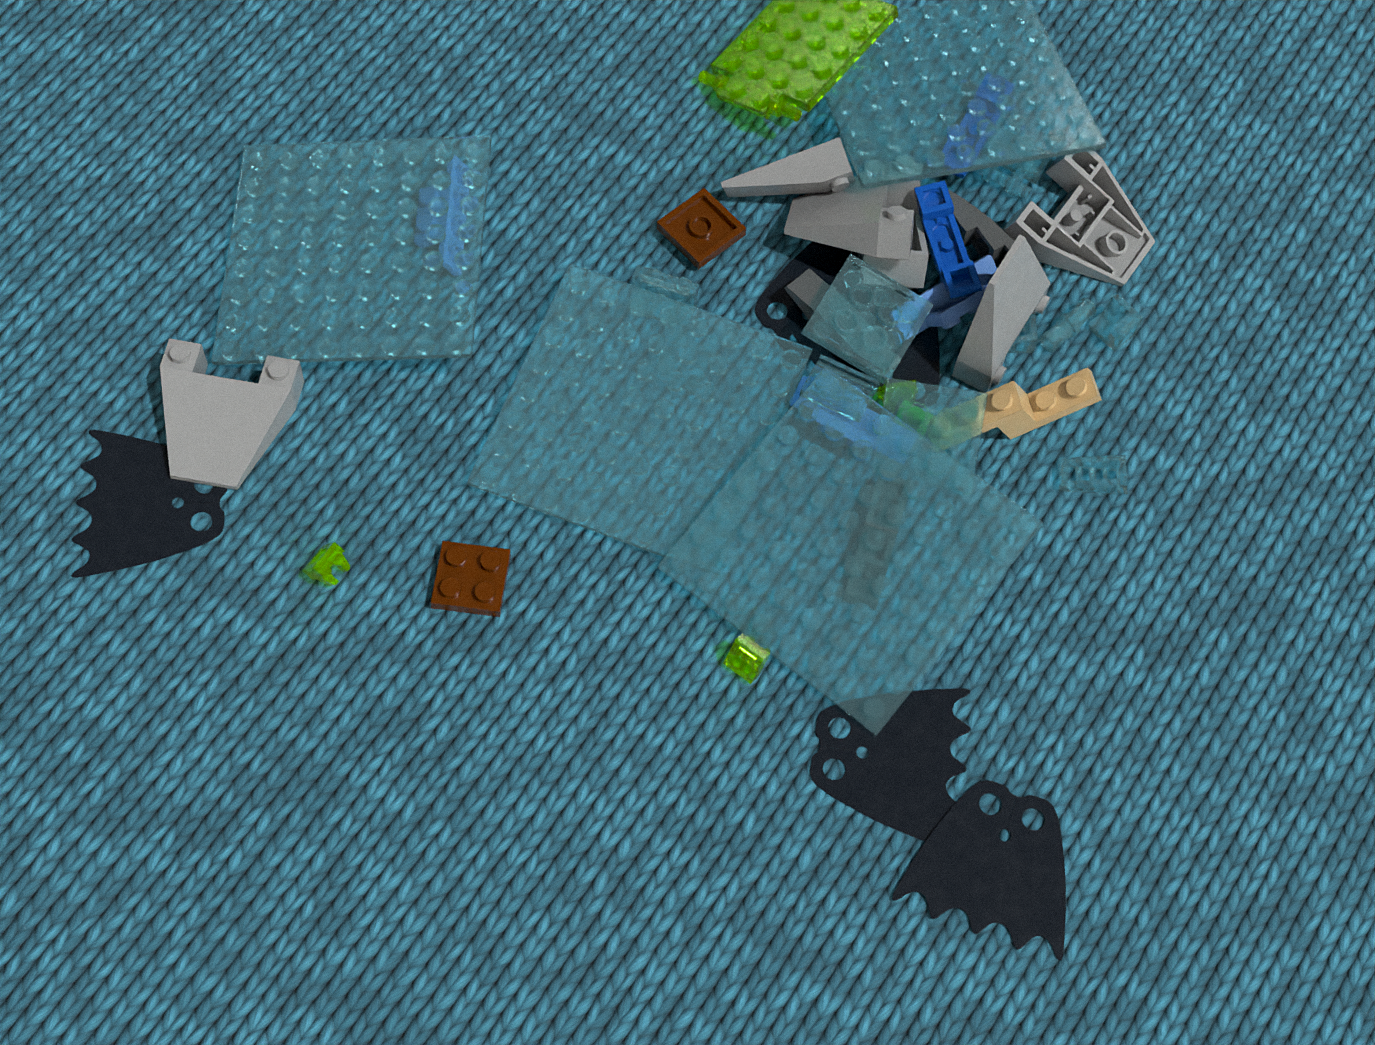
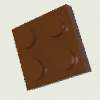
M705 188L658 220L656 228L698 270L746 235V227Z
M442 541L431 598V608L500 617L511 549Z

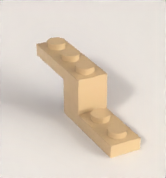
M1088 367L1028 394L1015 381H1011L934 415L928 426L927 433L932 449L937 453L996 427L1008 438L1013 439L1097 403L1102 399L1093 373Z

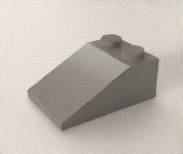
M919 211L918 214H914L912 248L909 260L877 258L857 253L860 285H866L871 288L890 286L904 290L924 288L929 253Z

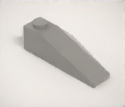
M838 137L722 181L721 185L728 197L822 193L831 190L838 192L848 188L850 183L856 180L842 141Z

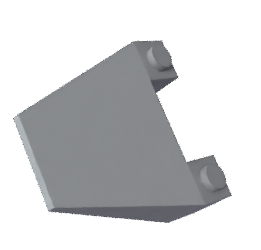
M1078 138L1060 152L1045 172L1068 193L1053 214L1049 217L1031 200L1013 214L1002 230L1014 241L1019 234L1024 236L1039 262L1122 287L1151 249L1155 240L1104 160L1082 139Z
M910 162L889 164L855 176L856 181L850 183V186L842 191L833 192L831 190L822 193H808L794 198L785 224L784 234L877 258L909 260L912 248L914 214H918L914 188L920 187L922 184L923 166H916Z
M1020 234L988 282L952 374L953 377L984 393L988 392L993 383L999 385L1007 370L1003 366L1007 352L1025 323H1030L1036 313L1042 315L1051 298L1046 295L1050 281L1026 238Z
M169 338L160 364L170 477L171 479L238 490L297 408L304 384L300 361L267 355L258 383L206 375L208 363L202 344Z

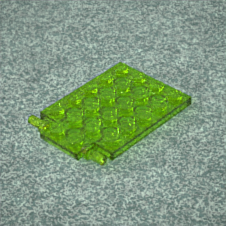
M773 0L711 64L713 74L703 70L698 76V81L713 87L719 100L768 120L773 115L799 121L802 116L800 109L810 112L899 16L897 6L881 0Z

